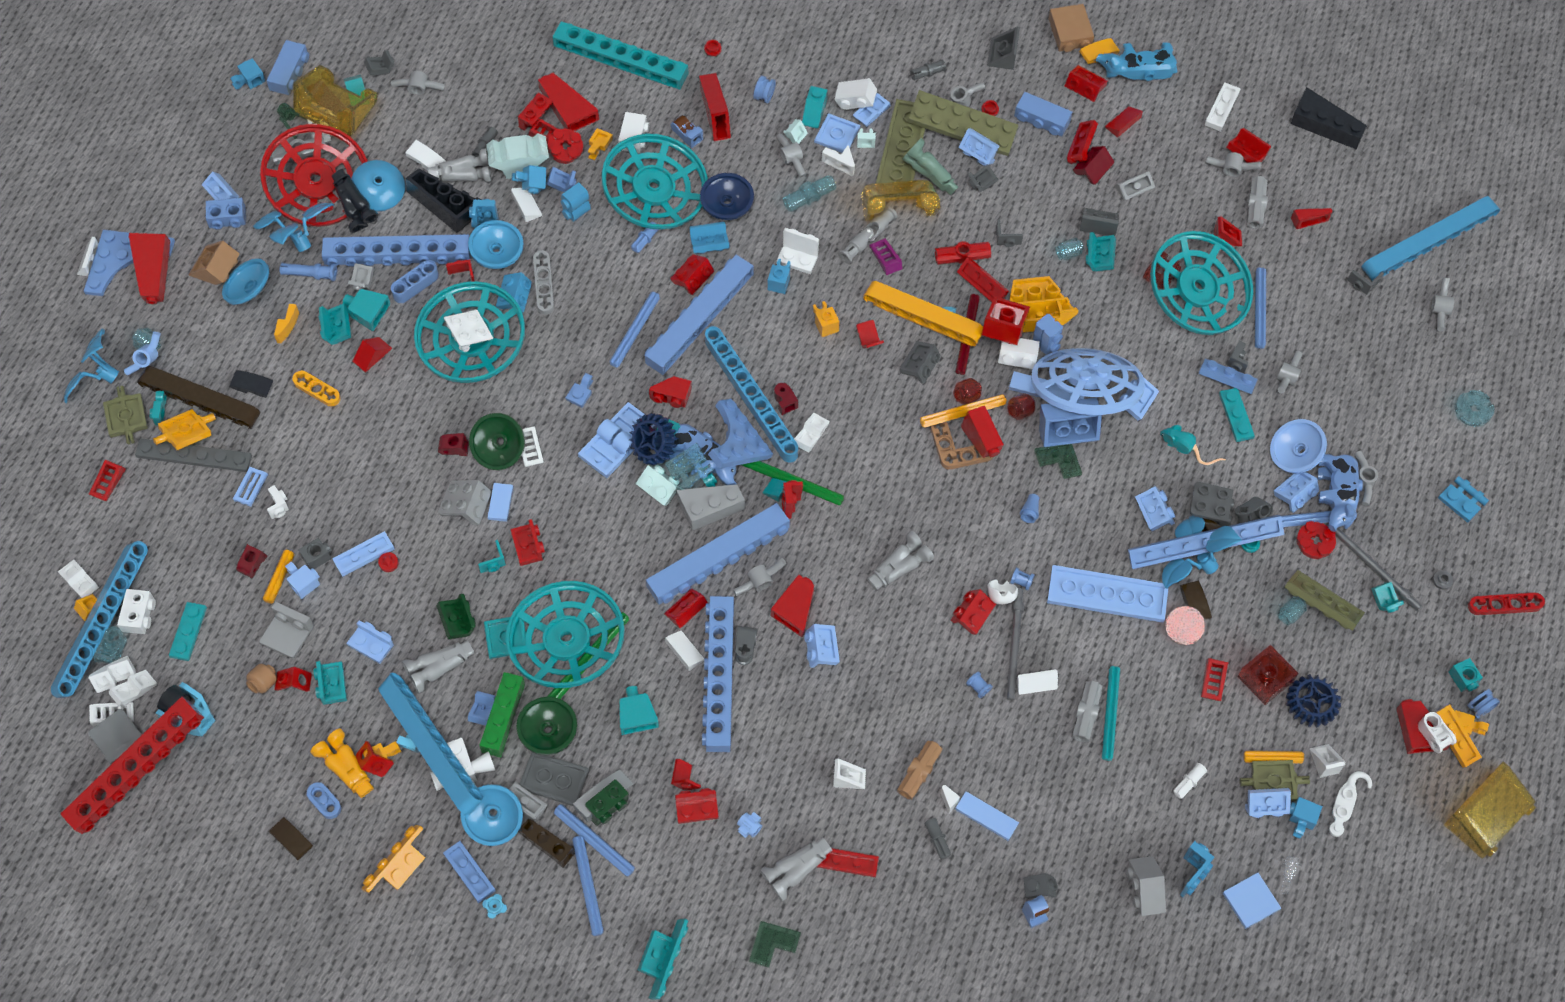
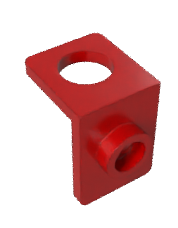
M470 259L446 264L448 275L470 271L472 282L475 281Z
M874 320L856 325L863 348L884 343L883 340H879Z
M297 667L277 672L275 690L279 691L294 687L305 692L310 691L312 673ZM300 674L306 678L304 686L299 683L298 678Z
M368 741L363 744L355 755L361 770L380 777L385 776L394 764L393 760L375 754ZM367 749V755L362 760L363 752Z
M676 759L671 784L686 791L701 788L700 784L690 780L692 765L681 759Z

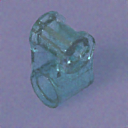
M109 627L105 631L100 645L94 654L95 662L109 664L120 659L127 639L118 627ZM119 635L116 641H112L115 636Z

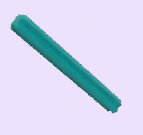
M1111 666L1108 676L1102 759L1106 761H1112L1114 755L1120 667Z

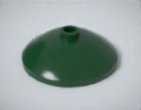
M491 413L483 416L474 424L469 436V446L473 457L479 464L491 470H503L513 466L521 458L525 448V435L520 424L511 416L503 413ZM499 438H502L504 441L502 445L498 442Z
M555 697L537 698L529 702L521 710L517 719V734L523 746L529 751L539 755H553L566 749L574 740L577 733V718L571 706L565 701ZM548 727L552 729L550 733H546L544 730Z

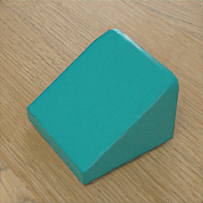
M772 478L762 493L779 502L782 497L783 483L786 481Z

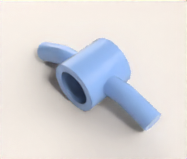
M153 332L150 344L143 345L133 353L134 364L124 369L126 375L136 372L141 367H147L157 359L158 352L156 348L160 338L159 332Z

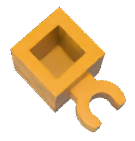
M825 301L822 302V309H818L816 304H814L815 324L821 337L839 332V319L833 307L827 308Z

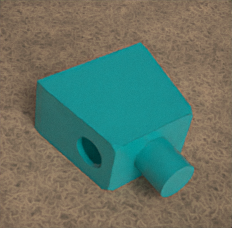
M360 289L355 297L346 294L343 298V303L348 306L349 316L371 331L375 330L390 306L388 295Z
M637 686L627 687V697L619 700L621 735L659 728L658 718L648 694H639Z

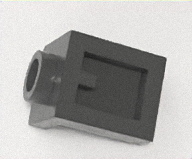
M1239 340L1227 366L1238 372L1245 373L1248 362L1243 360L1246 351H1244L1246 343Z

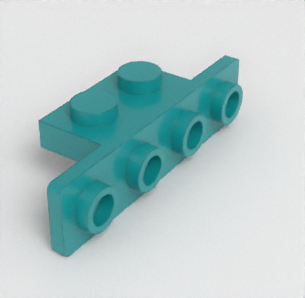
M685 918L677 920L671 937L656 930L651 932L638 967V971L655 978L649 995L651 1000L660 999L666 991L665 984L667 978L673 972L674 959L680 953L681 940L688 931L687 924L689 920Z

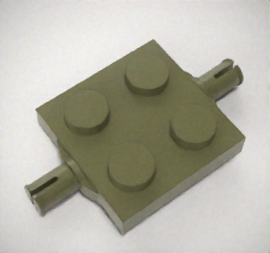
M118 386L116 387L118 397L103 402L110 438L125 435L126 443L133 444L135 442L133 433L148 429L141 393L125 395L124 386H120V388Z
M1293 760L1252 761V777L1240 778L1239 780L1241 787L1252 786L1254 790L1289 788L1291 791L1290 802L1297 801L1298 784H1310L1309 776H1297Z

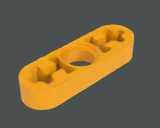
M306 371L294 373L292 380L298 389L327 406H336L340 402V394L335 388ZM304 377L305 381L308 383V386L303 381L299 382L298 378L302 379ZM314 386H321L322 389L319 392L311 391ZM325 391H326V393H327L329 396H333V395H334V396H335V399H332V398H331V399L329 400V399H328V396H327L326 394H324Z

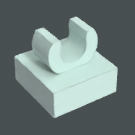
M796 119L784 131V134L787 138H790L792 143L797 142L799 144L808 132L802 121Z
M860 129L857 137V148H875L876 134L873 133L872 129H870L869 133H863V129Z

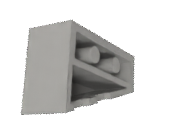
M737 484L676 490L677 500L692 531L745 510V499Z

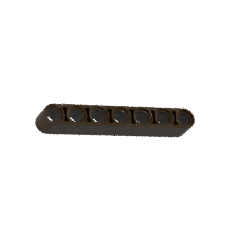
M150 365L145 367L137 380L141 387L146 386L154 392L164 391V394L171 399H179L183 401L182 403L192 407L193 405L197 406L199 410L207 413L212 412L216 414L215 416L226 420L227 418L240 426H248V429H252L260 415V411L250 404Z

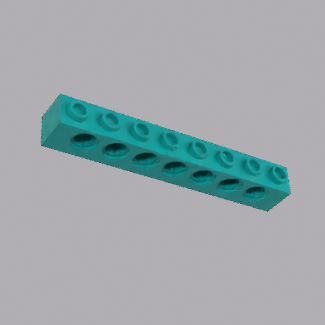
M561 21L552 36L554 47L681 90L688 76V65L681 61H675L667 56H661L649 50L638 48L635 45L611 39L603 34L582 29L571 23Z

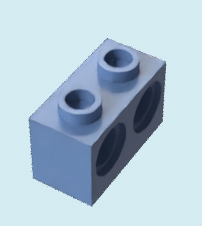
M232 198L206 201V221L209 228L221 229L227 226L237 228L241 225H246V208L243 199Z

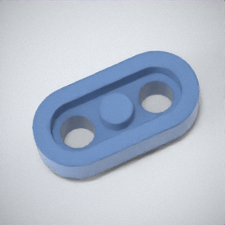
M313 783L308 787L307 797L323 817L334 819L340 814L341 805L324 784ZM316 792H322L320 797H315ZM334 806V810L332 812H328V807Z

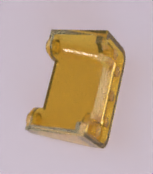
M318 65L294 82L293 107L298 115L316 124L336 128L351 136L377 103L378 92L366 88L361 92V96L334 84L333 73L328 68Z
M928 180L868 184L862 191L864 221H870L874 218L875 214L881 213L885 208V202L916 199L917 208H922L927 216H933L940 210V199L933 184Z
M1503 761L1449 818L1444 826L1481 859L1486 855L1491 857L1498 850V847L1495 845L1524 814L1529 816L1535 810L1536 806L1533 804L1536 801L1510 766Z

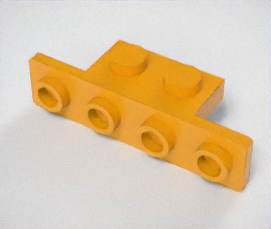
M415 825L406 830L404 839L401 842H397L390 851L392 853L387 859L383 858L378 863V869L375 873L365 878L363 881L364 886L361 888L364 892L369 893L381 878L385 879L396 890L403 885L425 859L411 845L413 840L423 830V827Z

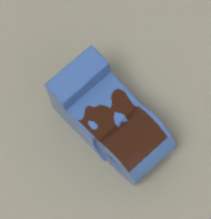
M681 115L670 124L672 130L691 149L703 140V130L699 126L696 127L690 123L684 115Z
M1042 895L1025 902L1022 911L1031 928L1048 921L1046 913L1049 912V908Z

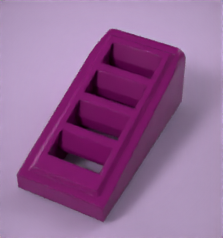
M886 238L869 245L886 275L903 269L902 260ZM883 246L886 247L880 251L877 250L878 248H881Z

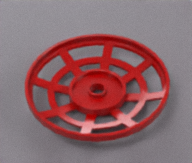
M321 124L296 126L278 135L266 149L260 168L263 192L273 208L280 212L282 216L303 225L302 220L292 217L281 208L290 203L293 207L305 212L309 207L294 201L300 195L310 199V207L316 205L318 199L325 197L335 203L339 199L333 193L335 186L333 185L332 175L336 172L335 168L343 163L347 174L352 178L353 171L347 158L355 152L362 164L368 162L357 142L336 128ZM315 132L314 143H306L292 148L286 140L300 133ZM322 133L341 139L349 147L341 153L329 145L322 144ZM281 144L287 154L282 158L278 171L268 169L267 163L271 154ZM314 149L313 157L303 160L297 154L303 150ZM321 150L330 152L337 158L330 163L326 159L320 158ZM292 158L297 164L294 173L283 172L286 163ZM318 175L321 179L318 182H314L310 177ZM266 176L277 178L278 187L283 196L277 202L273 200L268 190ZM283 179L294 181L296 189L290 194L284 188ZM333 206L326 208L320 213H325L333 210ZM345 214L331 221L316 222V216H314L309 221H306V225L312 227L334 225L348 217Z

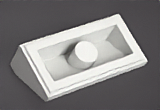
M522 188L511 189L512 197L525 222L542 216L532 194L528 193V190H522Z
M92 237L86 246L77 275L89 276L98 247L95 237Z
M678 631L665 638L666 644L688 671L704 661L703 656L682 631Z
M1057 670L1018 675L1016 680L1018 694L1057 689Z

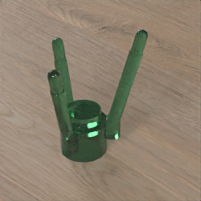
M282 103L277 109V113L280 115L279 120L285 125L287 130L291 129L287 120L291 121L295 116L307 120L306 115L292 108L287 103Z

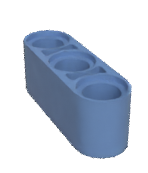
M426 260L396 280L391 285L393 299L397 303H404L434 283L439 277L436 263Z

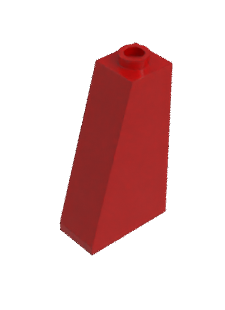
M555 73L538 79L539 90L544 96L552 100L550 107L564 129L576 131L599 120L598 109Z
M717 74L700 75V90L713 141L730 139L729 112Z
M129 233L140 296L148 304L163 302L170 239L166 234Z

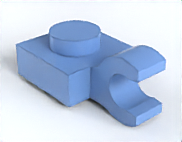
M585 373L580 385L574 383L566 396V400L583 408L592 394L589 387L593 382V376Z

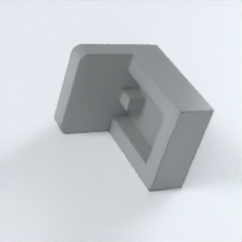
M355 263L351 281L348 280V284L353 285L352 289H369L374 267Z

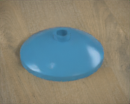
M372 160L365 162L354 171L351 178L360 193L370 203V209H374L377 212L396 206L403 198L405 192V181L402 173L398 168L386 161ZM380 179L382 182L377 183L375 180Z
M501 220L487 221L472 231L468 241L469 252L472 258L481 266L491 269L505 268L515 263L521 256L523 238L519 230L508 222Z
M251 259L238 266L224 283L222 289L224 300L229 304L237 305L255 298L268 281V264L262 259Z
M487 784L478 787L483 800L470 815H465L461 812L463 828L470 838L480 844L487 846L504 844L511 840L521 827L523 820L521 802L510 789L504 786ZM490 809H495L497 814L491 815Z

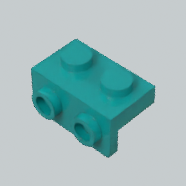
M1090 232L1089 239L1087 240V265L1090 266L1092 271L1114 269L1116 237L1114 235L1096 237L1094 232Z
M344 303L329 310L323 306L319 307L320 335L323 340L331 345L351 338L348 306Z
M316 661L317 668H314L313 672L315 680H318V687H315L317 699L320 698L323 705L347 701L343 662L322 665L321 661Z

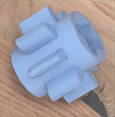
M746 812L737 822L739 826L738 832L745 838L748 835L755 837L762 828L760 824L761 817L755 812L751 815Z

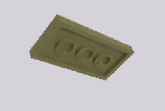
M1299 570L1296 571L1285 585L1290 594L1299 596L1305 600L1307 605L1321 610L1323 615L1335 619L1345 629L1353 631L1365 614L1364 611Z

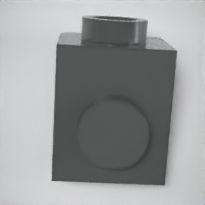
M384 50L382 57H367L364 64L370 75H386L390 73L394 65V59L388 50Z
M988 164L974 175L971 172L968 173L971 178L969 180L971 186L974 189L978 188L981 192L999 180Z
M1043 873L1023 877L1025 898L1034 899L1040 895L1043 897H1056L1058 884L1053 876Z

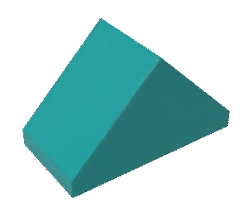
M361 75L344 78L351 106L369 103Z

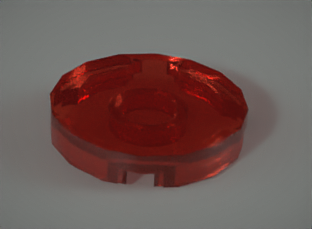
M1181 606L1170 612L1166 619L1165 628L1168 636L1175 643L1191 645L1200 640L1204 634L1205 621L1201 613L1195 608Z

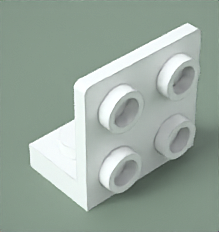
M785 228L783 231V247L778 256V259H781V265L786 266L787 262L790 261V268L811 274L818 259L819 239L810 234L800 233L795 229Z

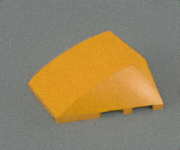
M1050 276L1013 280L1009 301L1030 306L1023 332L1035 331L1036 322L1046 314H1050L1055 321H1058L1063 326L1079 312L1076 307L1073 308L1070 300L1061 294V289Z

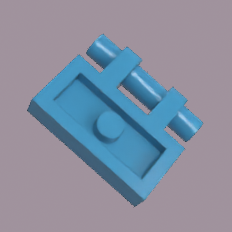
M1458 476L1454 482L1459 487L1456 488L1450 484L1439 495L1438 499L1468 523L1481 510L1476 503L1479 501L1485 506L1489 500L1484 496L1483 492L1477 491L1472 487L1467 479L1464 480ZM1465 490V491H1466L1467 493H1469L1473 498H1472V499H1469V498H1468L1466 495H1464L1462 492Z

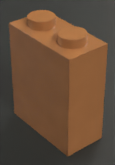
M1084 4L1050 9L1048 19L1059 51L1070 52L1073 49H1082L1093 43L1094 34Z

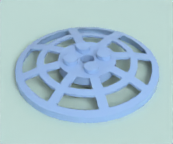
M1088 348L1063 349L1045 355L1034 365L1031 376L1032 386L1042 399L1060 409L1086 415L1114 414L1131 408L1142 398L1145 388V380L1142 373L1131 362L1113 353ZM1087 355V356H1094V358H1090V359H1089V358H1083V359H1082L1080 356ZM1058 357V358L1055 359L1053 362H1047V361H1049V360H1051V359H1053V358ZM1069 357L1074 360L1070 363H1061L1062 360ZM1106 359L1115 365H1107L1101 360ZM1050 367L1049 375L1051 379L1041 383L1038 378V368ZM1055 368H1065L1066 373L1057 376ZM1112 370H1121L1123 378L1112 375ZM1127 370L1132 371L1138 377V387L1128 382ZM1068 380L1072 385L1076 387L1073 388L1062 381ZM1111 381L1119 383L1111 389L1106 387ZM1056 384L1061 389L1072 393L1069 401L1052 394L1046 388ZM1124 387L1135 392L1129 398L1116 403L1111 396L1124 389ZM1083 389H1099L1100 391H1085ZM1080 396L1104 397L1107 404L1086 405L1079 404L1077 401Z

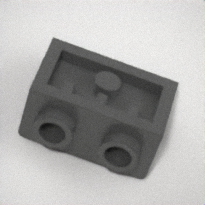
M916 341L900 367L901 373L915 376L919 379L920 383L924 384L941 357L936 345Z

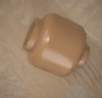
M256 665L246 676L247 687L254 693L267 692L276 683L275 669L271 665Z

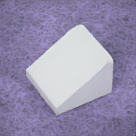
M943 785L941 795L950 814L959 803L960 796L946 785Z

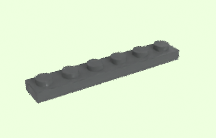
M141 438L135 453L136 458L241 472L248 471L252 454L247 452L194 445L176 450L169 442L156 445L153 440Z

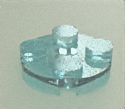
M1471 390L1468 393L1461 394L1455 403L1456 417L1469 426H1484L1494 414V404H1491L1489 396L1485 393ZM1473 405L1477 406L1476 409L1479 411H1473L1470 407H1473Z

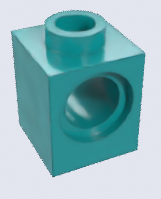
M1471 658L1453 665L1449 670L1450 676L1461 692L1465 690L1471 692L1477 689L1479 682L1483 679ZM1463 674L1467 675L1470 680L1464 678Z

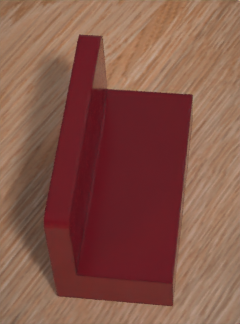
M1093 146L1087 152V160L1079 162L1074 167V173L1086 175L1091 184L1096 185L1114 164V160L1105 146Z

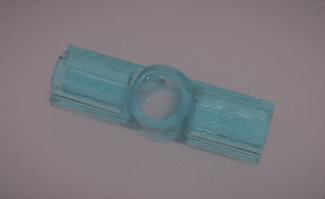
M827 175L813 183L807 181L797 191L783 197V203L790 212L806 204L811 205L810 203L819 201L821 196L835 190V181L831 175Z

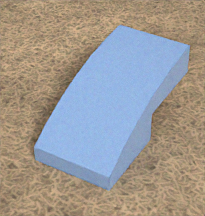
M877 93L873 106L859 108L853 117L867 127L885 112L891 104Z

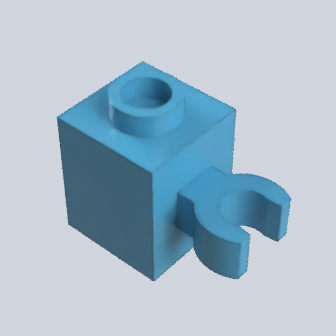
M253 58L238 65L240 75H234L230 78L236 90L240 89L245 83L251 90L266 82L263 72Z
M529 165L523 168V172L516 171L512 173V181H522V190H528L530 194H538L546 189V167Z
M781 259L777 260V265L772 264L768 277L769 291L786 293L790 281V261L787 262L786 266L781 265Z
M1301 797L1295 803H1291L1289 821L1297 824L1293 832L1294 837L1301 839L1306 828L1313 830L1323 806Z

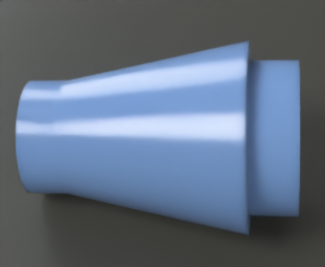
M1036 494L1028 495V499L1020 511L1021 519L1026 523H1034L1039 517V496Z

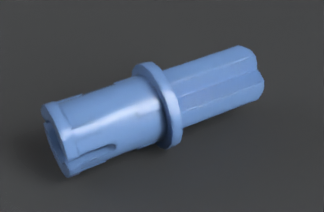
M645 228L644 231H641L639 237L631 245L632 250L639 253L647 243L651 242V238L659 229Z

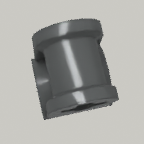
M1253 497L1235 509V515L1239 519L1238 524L1270 517L1273 512V506L1259 497Z
M738 626L735 658L740 665H748L752 662L758 628Z

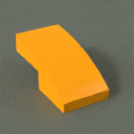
M1108 38L1087 45L1080 49L1079 52L1085 61L1091 64L1098 63L1096 58L1099 54H1118L1120 50L1112 38Z
M289 304L286 318L277 320L274 333L277 343H282L296 324L299 316L296 304Z

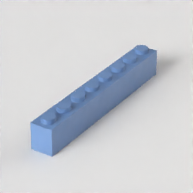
M737 254L732 259H729L722 271H718L715 274L713 281L710 284H706L702 293L699 296H695L691 305L687 309L682 310L679 318L669 325L664 335L661 334L658 337L655 345L646 350L645 363L664 375L754 275V266Z
M776 503L646 579V587L658 604L663 602L664 604L669 603L676 594L686 593L693 584H701L710 574H718L729 563L730 565L735 564L742 555H750L759 545H767L776 535H784L790 527V520Z

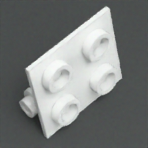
M478 310L444 317L448 329L451 330L454 340L463 352H467L470 349V344L493 339Z

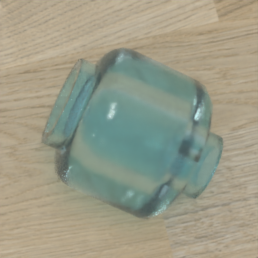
M148 327L139 328L132 337L133 346L138 350L143 345L150 344L154 331ZM158 342V345H157V348H156L157 351H158V350L160 349V347H161V344H160L159 342Z

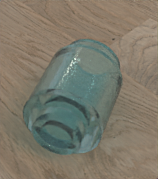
M1076 237L1061 242L1055 247L1057 257L1060 260H1068L1081 255L1082 250H1084L1082 241Z
M1292 597L1280 609L1279 619L1286 625L1295 623L1307 611L1305 601L1300 597Z

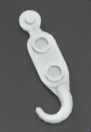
M1357 771L1352 773L1347 782L1338 791L1332 810L1335 822L1329 827V832L1334 837H1339L1343 834V822L1348 821L1351 817L1357 798L1356 780L1363 778L1367 781L1368 788L1372 787V780L1365 772Z

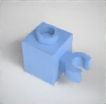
M292 562L285 566L287 572L291 575L286 580L301 599L320 585L318 581L319 575L313 568L309 569L304 565L297 569Z

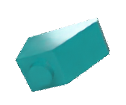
M810 86L802 119L804 126L819 129L827 103L828 89Z

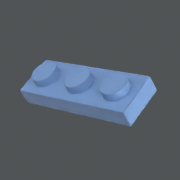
M1208 359L1204 360L1199 372L1203 376L1252 394L1258 380L1249 374L1238 372L1231 367L1223 366L1216 361Z
M461 841L443 852L448 862L478 903L496 891Z

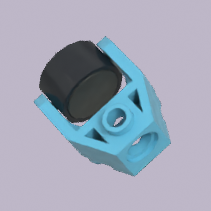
M183 682L179 686L172 685L160 697L156 714L160 718L181 697L191 701L192 697L195 700L193 705L204 718L201 720L200 725L188 734L203 736L215 722L204 697ZM182 719L177 722V727L181 725Z

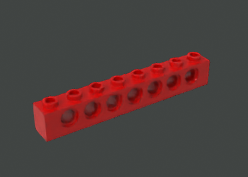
M181 697L65 808L60 815L76 832L83 834L92 830L95 823L100 818L105 817L113 805L122 801L125 794L131 788L136 787L143 776L153 771L156 764L161 759L166 758L174 746L183 742L186 735L200 725L204 716L189 700ZM182 719L181 725L177 727V722ZM167 733V738L162 741L163 735ZM152 748L151 754L147 756V751ZM137 763L136 768L132 771V765ZM121 777L120 784L116 785L117 780ZM106 792V797L101 800L102 794ZM91 807L90 813L86 815V810Z

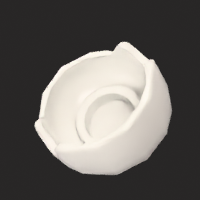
M995 579L987 585L988 595L993 603L1008 604L1013 602L1018 596L1017 586L1009 584L1008 581L1001 585Z

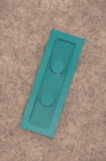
M1233 388L1220 391L1219 396L1235 441L1240 442L1254 439L1255 435L1239 390Z
M186 603L168 655L170 658L184 661L190 660L207 609L206 605Z

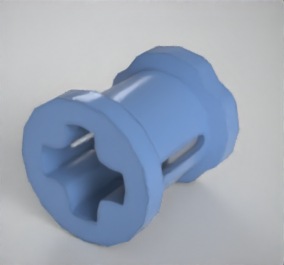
M1016 567L1010 583H1016L1029 590L1035 574L1024 573Z
M980 672L972 675L966 682L968 686H971L978 693L977 696L979 698L986 695L993 687L984 681Z

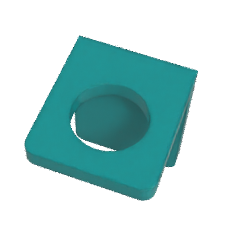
M495 540L500 557L479 563L480 573L487 571L496 572L500 567L506 565L498 540Z

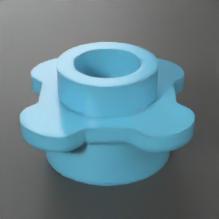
M499 894L484 900L482 904L487 909L488 917L491 919L495 918L499 913H505L507 910V906L503 904L502 897Z

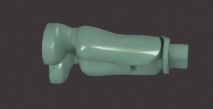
M921 138L902 160L911 164L915 171L927 177L941 191L945 190L951 195L958 186L953 182L954 179H951L950 173L938 162L932 153H924L922 151L925 141Z

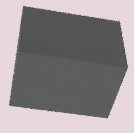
M1018 26L991 38L987 66L1014 70L1020 32Z
M1083 207L1079 231L1115 236L1119 224V214Z

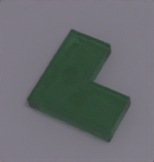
M1072 444L1035 448L1034 451L1040 467L1058 463L1063 479L1082 475Z
M761 921L749 962L770 968L775 948L796 953L801 932Z

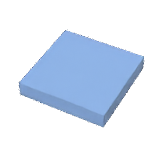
M828 113L814 143L843 153L847 146L851 147L861 125Z
M1259 873L1222 893L1245 929L1281 909Z

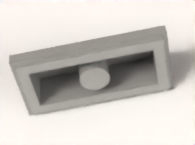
M1149 171L1114 185L1124 201L1155 188Z
M514 782L509 789L521 802L523 817L537 822L546 809L547 804Z

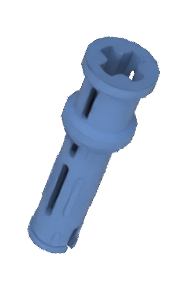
M280 264L281 275L310 276L316 280L323 278L330 279L331 281H335L337 276L336 265Z

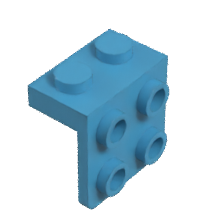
M1195 841L1183 858L1198 869V871L1184 887L1180 894L1182 897L1186 894L1190 896L1214 866L1211 862L1215 857L1209 853L1206 846Z

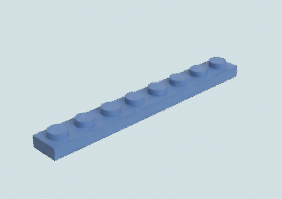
M1280 515L1229 526L1234 529L1242 540L1230 547L1285 535ZM1217 529L1128 549L1131 568L1136 569L1208 552L1206 550V542L1210 540V535Z

